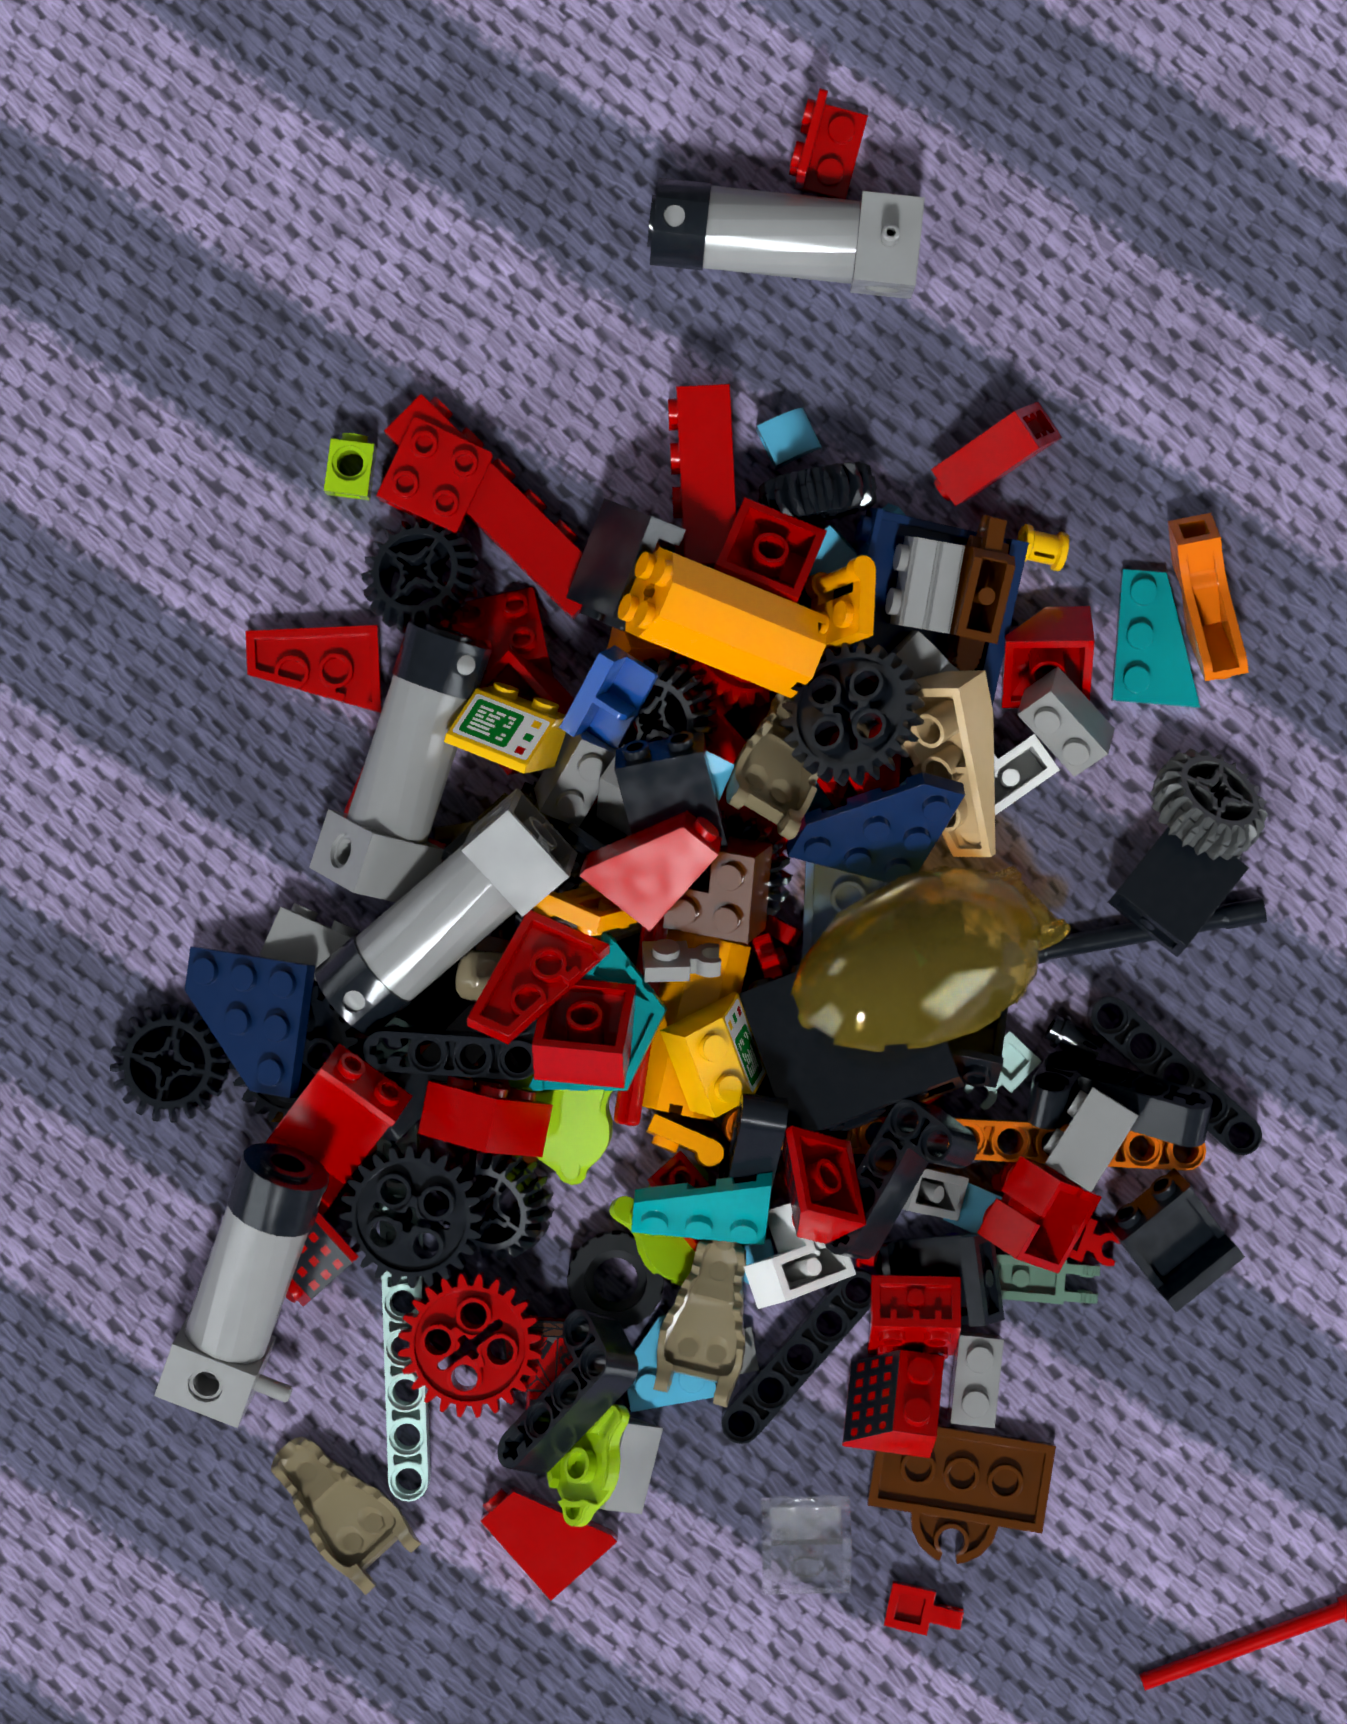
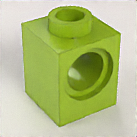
M342 433V439H330L324 492L327 495L371 500L377 448L375 444L368 443V436ZM352 454L360 456L363 459V468L360 473L352 477L340 473V463L344 457Z

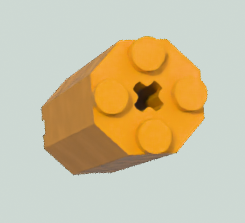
M661 547L654 554L646 551L641 554L635 566L636 578L631 591L623 597L618 608V618L626 621V632L789 698H793L798 693V691L791 689L797 682L806 685L813 678L826 646V635L818 632V622L826 625V615Z
M668 929L667 939L674 941L687 940L688 948H696L705 943L719 944L721 976L708 978L695 973L690 974V981L660 982L658 996L668 1009L651 1043L642 1106L713 1121V1117L690 1111L660 1030L732 992H736L739 995L742 991L751 947H749V943Z

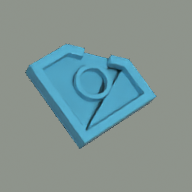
M666 1315L659 1316L635 1350L639 1363L638 1374L633 1384L627 1389L631 1412L714 1397L716 1390L715 1382L675 1372L668 1393L653 1389L657 1373L658 1338Z

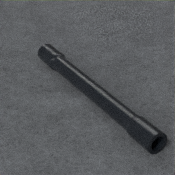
M1256 897L1222 904L1199 932L1221 928L1233 929L1266 923L1267 917L1263 898ZM1132 922L1049 938L1037 937L1002 944V951L1006 970L1042 964L1051 959L1155 940Z

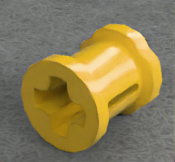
M1029 524L1022 526L1017 540L1029 543L1025 562L1029 560L1050 565L1051 570L1060 571L1068 555L1070 541L1068 533L1059 532L1057 535L1036 531Z

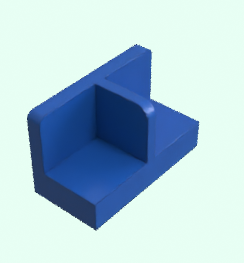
M616 645L600 652L559 728L573 737L588 731L613 748L621 746L658 678V673Z

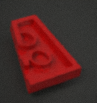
M378 625L245 631L247 675L374 712H382Z
M530 910L522 919L467 1017V1026L509 1044L610 953V944Z

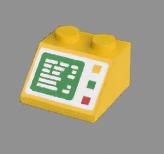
M494 682L493 686L475 689L446 733L444 742L523 774L555 767L566 734L559 727L566 715L558 712L559 705L554 702L534 697L532 702L519 697V689L505 683Z
M732 992L660 1030L690 1111L717 1118L739 1106L742 1093L755 1095L767 1074L741 1000L736 992Z

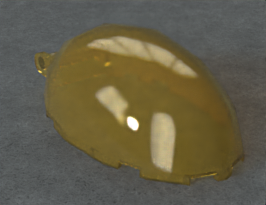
M941 866L901 876L838 912L802 958L791 991V995L793 994L799 1009V1022L808 1030L815 1026L830 1037L835 1038L834 1045L873 1052L884 1051L885 1045L905 1043L908 1049L924 1048L979 1031L999 1018L1004 1009L1019 1002L1026 993L1028 985L1037 975L1039 951L1062 941L1068 935L1070 925L1064 919H1057L1021 880L1022 874L1014 866L994 874L983 869Z

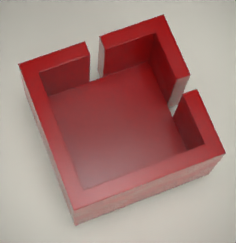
M448 1076L447 1083L428 1081L418 1134L484 1153L543 1157L553 1105L537 1101V1092L510 1087V1092L508 1093V1089L503 1088V1083L477 1078L476 1086L474 1085L475 1080L458 1076Z
M1020 1156L1017 1163L1006 1174L1005 1184L1001 1190L1004 1192L1002 1199L996 1198L995 1202L987 1208L983 1216V1223L977 1234L1017 1260L1059 1274L1102 1196L1094 1191L1089 1192L1047 1165H1042L1039 1162Z

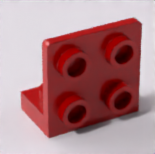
M820 88L817 100L810 98L807 100L800 133L807 134L805 143L796 141L789 175L796 177L794 189L827 198L846 199L868 115L827 105L828 90Z
M414 417L376 496L381 502L417 519L418 517L423 518L429 524L433 522L444 529L447 528L456 535L458 532L461 534L466 524L464 517L493 459V455L484 448L425 420Z
M525 588L467 601L469 612H463L458 609L454 613L457 618V625L452 624L453 630L477 639V642L492 648L485 674L508 650H513L554 677L533 588Z
M871 1275L869 1354L880 1355L897 1350H907L943 1355L944 1360L948 1356L954 1355L961 1330V1277Z

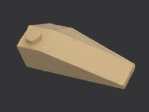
M985 670L945 671L914 679L922 688L914 695L921 698L925 702V706L914 711L924 720V724L911 726L910 729L919 738L918 741H905L903 744L914 765L910 768L912 775L924 772L963 783L965 796L942 832V836L953 857H992L996 854L994 724Z

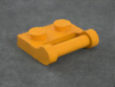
M866 555L851 559L847 566L828 574L818 572L807 579L805 591L811 598V610L826 615V625L818 622V632L826 635L825 649L829 647L834 651L841 648L843 643L850 645L873 636L876 566L874 561ZM853 583V592L834 599L835 589Z
M583 882L577 889L561 893L552 891L533 908L534 912L548 918L559 917L577 925L578 931L592 936H600L604 931L615 928L625 929L630 924L637 923L636 920L587 882Z
M657 1114L652 1116L646 1130L647 1133L654 1135L651 1144L674 1154L677 1152L678 1147L695 1153V1160L702 1167H713L722 1161L724 1150L722 1145L716 1140Z

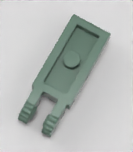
M996 1253L1002 1299L1063 1304L1064 1301L1098 1303V1293H1094L1092 1290H1065L1066 1274H1075L1089 1278L1100 1276L1101 1266L1067 1263L1066 1260L1058 1274L1017 1260L1009 1254Z

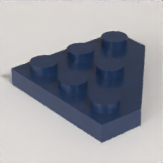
M921 772L907 777L905 785L885 792L882 791L881 787L849 797L846 799L847 805L825 813L822 808L806 812L796 837L788 840L786 844L787 855L791 858L909 888L965 796L964 785L961 782Z
M190 946L185 992L249 1090L286 1098H298L315 965Z

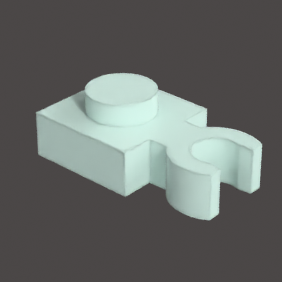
M1007 1031L1004 1035L1002 1050L1004 1060L996 1088L984 1086L987 1089L988 1095L979 1105L983 1110L990 1108L995 1103L997 1089L1001 1085L1012 1093L1041 1062L1010 1031ZM965 1083L963 1091L969 1094L974 1086Z

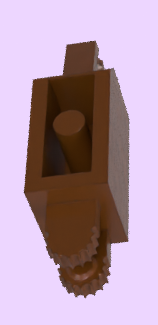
M982 515L976 536L970 535L967 544L964 545L965 549L951 629L946 640V653H944L946 659L959 671H974L980 663L979 659L982 656L985 642L998 643L1016 566L1015 557L1008 555L1009 544L1003 543L1007 520Z

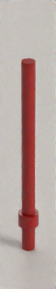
M1347 1594L1336 1597V1603L1140 1673L1139 1676L1144 1690L1152 1689L1342 1619L1347 1623Z

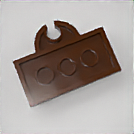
M938 1425L937 1439L930 1458L875 1451L867 1505L910 1512L911 1529L919 1546L938 1561H940L942 1556V1550L938 1543L940 1534L950 1528L959 1530L963 1534V1543L955 1552L956 1564L966 1563L981 1556L993 1543L998 1527L1042 1534L1056 1445Z

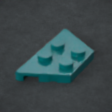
M603 932L600 941L610 944V953L581 979L636 984L631 1055L624 1089L534 1080L533 1077L528 1088L534 1091H627L668 1008L650 984L644 981L643 975L615 938L607 932Z

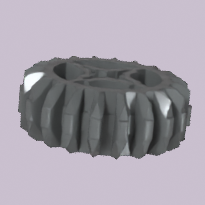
M1190 748L1185 753L1178 752L1174 757H1171L1156 774L1157 777L1153 781V789L1150 792L1151 796L1155 799L1151 807L1161 813L1158 822L1168 825L1170 828L1168 835H1176L1182 840V847L1187 844L1194 847L1197 855L1205 851L1212 860L1219 856L1229 860L1235 855L1240 856L1243 852L1248 851L1261 836V831L1265 828V820L1268 817L1267 812L1263 809L1266 801L1257 795L1260 787L1248 781L1249 774H1242L1236 769V762L1229 764L1224 761L1221 754L1212 757L1206 749L1198 753Z

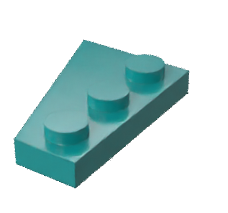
M1123 569L1121 572L1111 701L1200 708L1166 572Z
M773 1172L757 1174L756 1181L735 1183L733 1177L717 1179L716 1186L694 1188L688 1183L635 1189L631 1232L685 1237L697 1240L706 1239L737 1242L740 1244L765 1245Z

